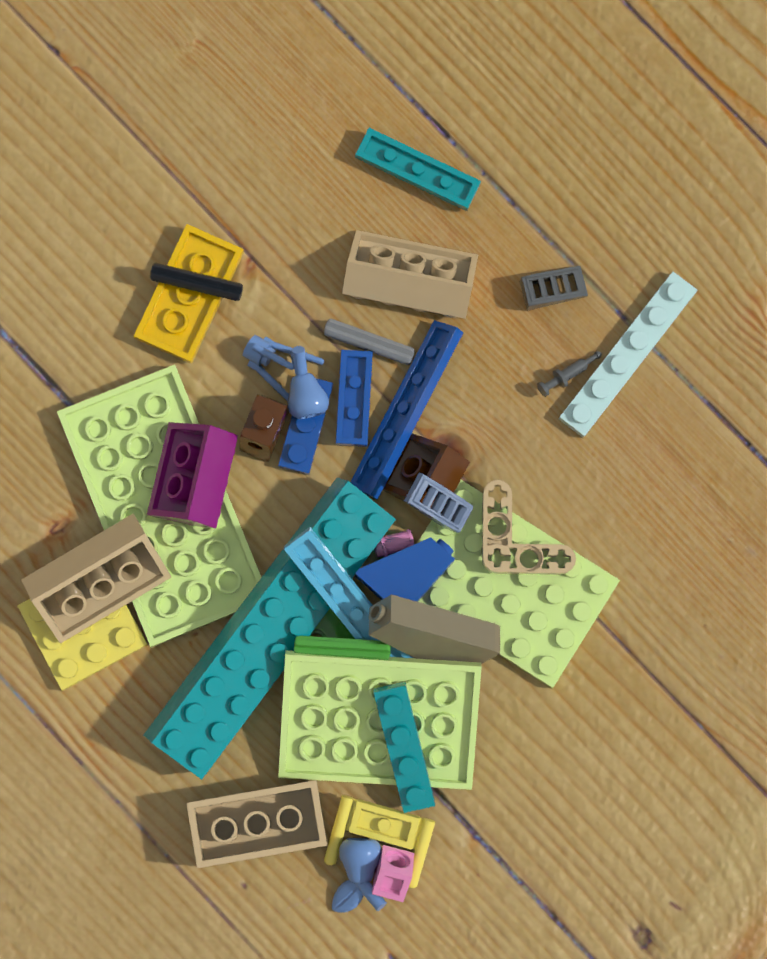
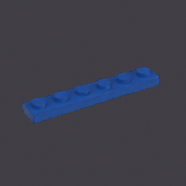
M436 320L433 321L351 480V483L367 496L378 500L463 335V332L458 327Z

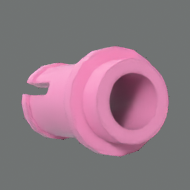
M410 529L383 536L374 548L377 558L382 556L385 558L389 554L414 545Z

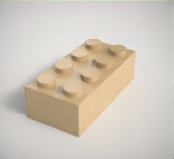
M317 780L187 803L197 868L327 846Z

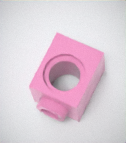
M383 845L380 860L373 877L372 894L404 902L412 879L414 853Z

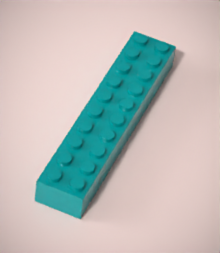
M337 477L289 542L311 527L352 579L396 519L351 482ZM284 548L143 735L152 744L201 780L283 672L286 650L294 651L296 636H310L330 609L329 605L285 552Z

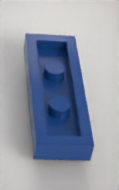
M341 350L336 445L367 447L373 351Z
M316 378L330 400L333 383ZM326 412L306 419L291 417L278 465L279 468L306 475L310 474Z

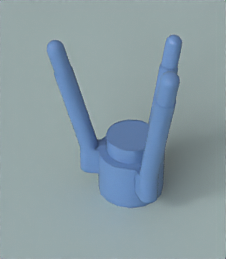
M254 335L247 343L242 355L250 360L247 366L257 371L288 401L289 394L261 364L267 366L273 360L293 370L294 364L275 354L276 350L290 354L293 348L274 342L268 337L262 339ZM305 352L307 361L320 365L324 364V359Z

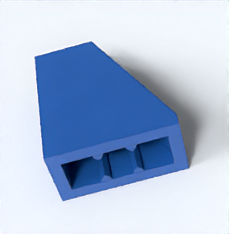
M430 537L359 568L355 573V577L381 600L392 594L419 602L453 564L455 558L451 554L454 550L442 539L436 542Z

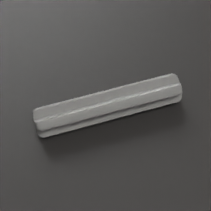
M329 319L324 328L325 336L367 351H373L375 354L406 365L411 363L414 356V349L412 347L334 319Z

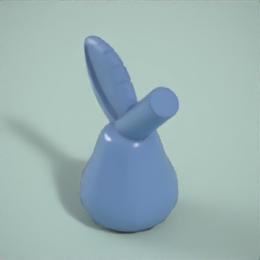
M296 346L290 352L295 376L291 379L287 403L289 412L293 417L306 419L324 414L329 406V398L314 375L308 373L305 348Z
M348 838L342 842L339 848L340 859L348 880L337 888L332 901V910L339 913L351 911L359 905L363 896H365L375 910L379 911L387 902L383 897L372 894L373 885L370 881L380 860L381 846L375 839Z

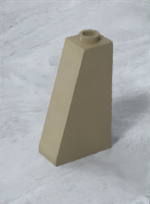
M392 594L369 609V635L416 659L481 662L482 664L500 654V626L495 623Z

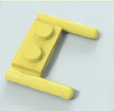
M342 795L324 862L330 866L336 864L339 848L342 844L345 830L360 836L410 850L414 849L413 874L409 888H416L435 821Z

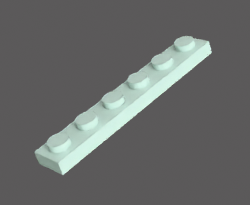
M672 272L561 414L559 420L584 438L698 290L675 272Z

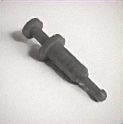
M596 351L589 358L579 359L561 371L555 369L553 371V379L545 384L543 382L537 383L539 392L546 397L549 395V390L556 385L562 388L567 387V381L585 371L589 363L601 358L602 353Z

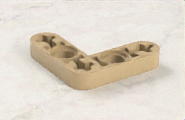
M502 480L489 482L484 488L482 495V563L485 569L495 574L562 575L568 573L575 565L576 556L574 551L567 545L512 544L511 488ZM495 487H500V491L506 493V497L500 500V510L506 508L507 514L498 511L489 514L487 512V508L494 509L495 500L493 497H489L488 493L493 492ZM500 518L505 522L506 531L502 535L496 536L490 533L488 523L491 519ZM494 550H499L500 556H511L510 550H516L514 556L516 568L509 567L511 561H502L499 567H494L493 561H488V556H492ZM526 550L535 552L538 557L537 565L533 568L524 567L520 563L522 552ZM542 550H548L546 557H556L558 551H563L564 557H569L570 561L565 563L563 568H558L557 562H547L548 569H542L544 561Z

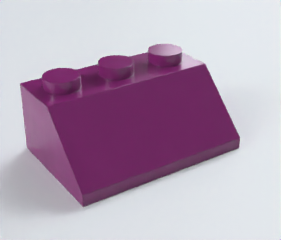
M169 422L147 515L192 526L217 528L238 435L212 425Z

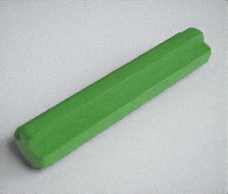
M296 636L294 652L389 660L391 646L380 640Z

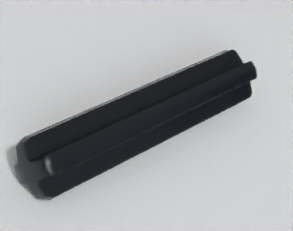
M154 263L150 271L152 281L234 301H239L243 292V285L241 283L168 265Z

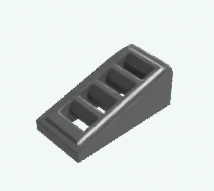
M581 266L522 276L519 281L527 311L588 297ZM574 275L578 291H571L568 276ZM559 278H562L565 293L562 294L559 292L556 281ZM547 281H550L553 291L551 296L547 294L545 286ZM534 284L539 285L540 298H536L533 288Z

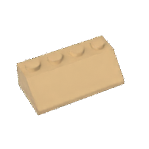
M356 230L347 261L342 294L350 295L356 299L380 301L386 305L409 307L420 312L439 313L449 318L458 317L466 319L478 255Z
M133 513L21 580L32 603L61 644L170 579L171 575Z

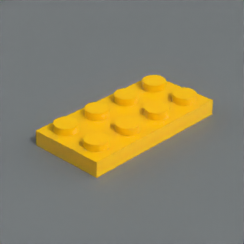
M186 224L167 265L231 281L244 254V249ZM159 282L135 331L134 338L192 364L221 303L222 297Z

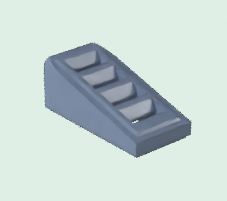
M422 473L417 475L404 500L443 528L456 533L461 532L473 509V505ZM429 487V490L425 498L423 499L422 503L419 502L426 488Z

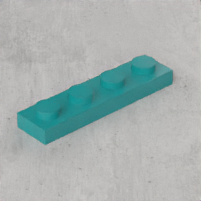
M368 128L355 154V158L465 211H468L481 184L480 180L372 128Z
M406 682L374 688V697L403 812L407 813L434 807L435 799Z

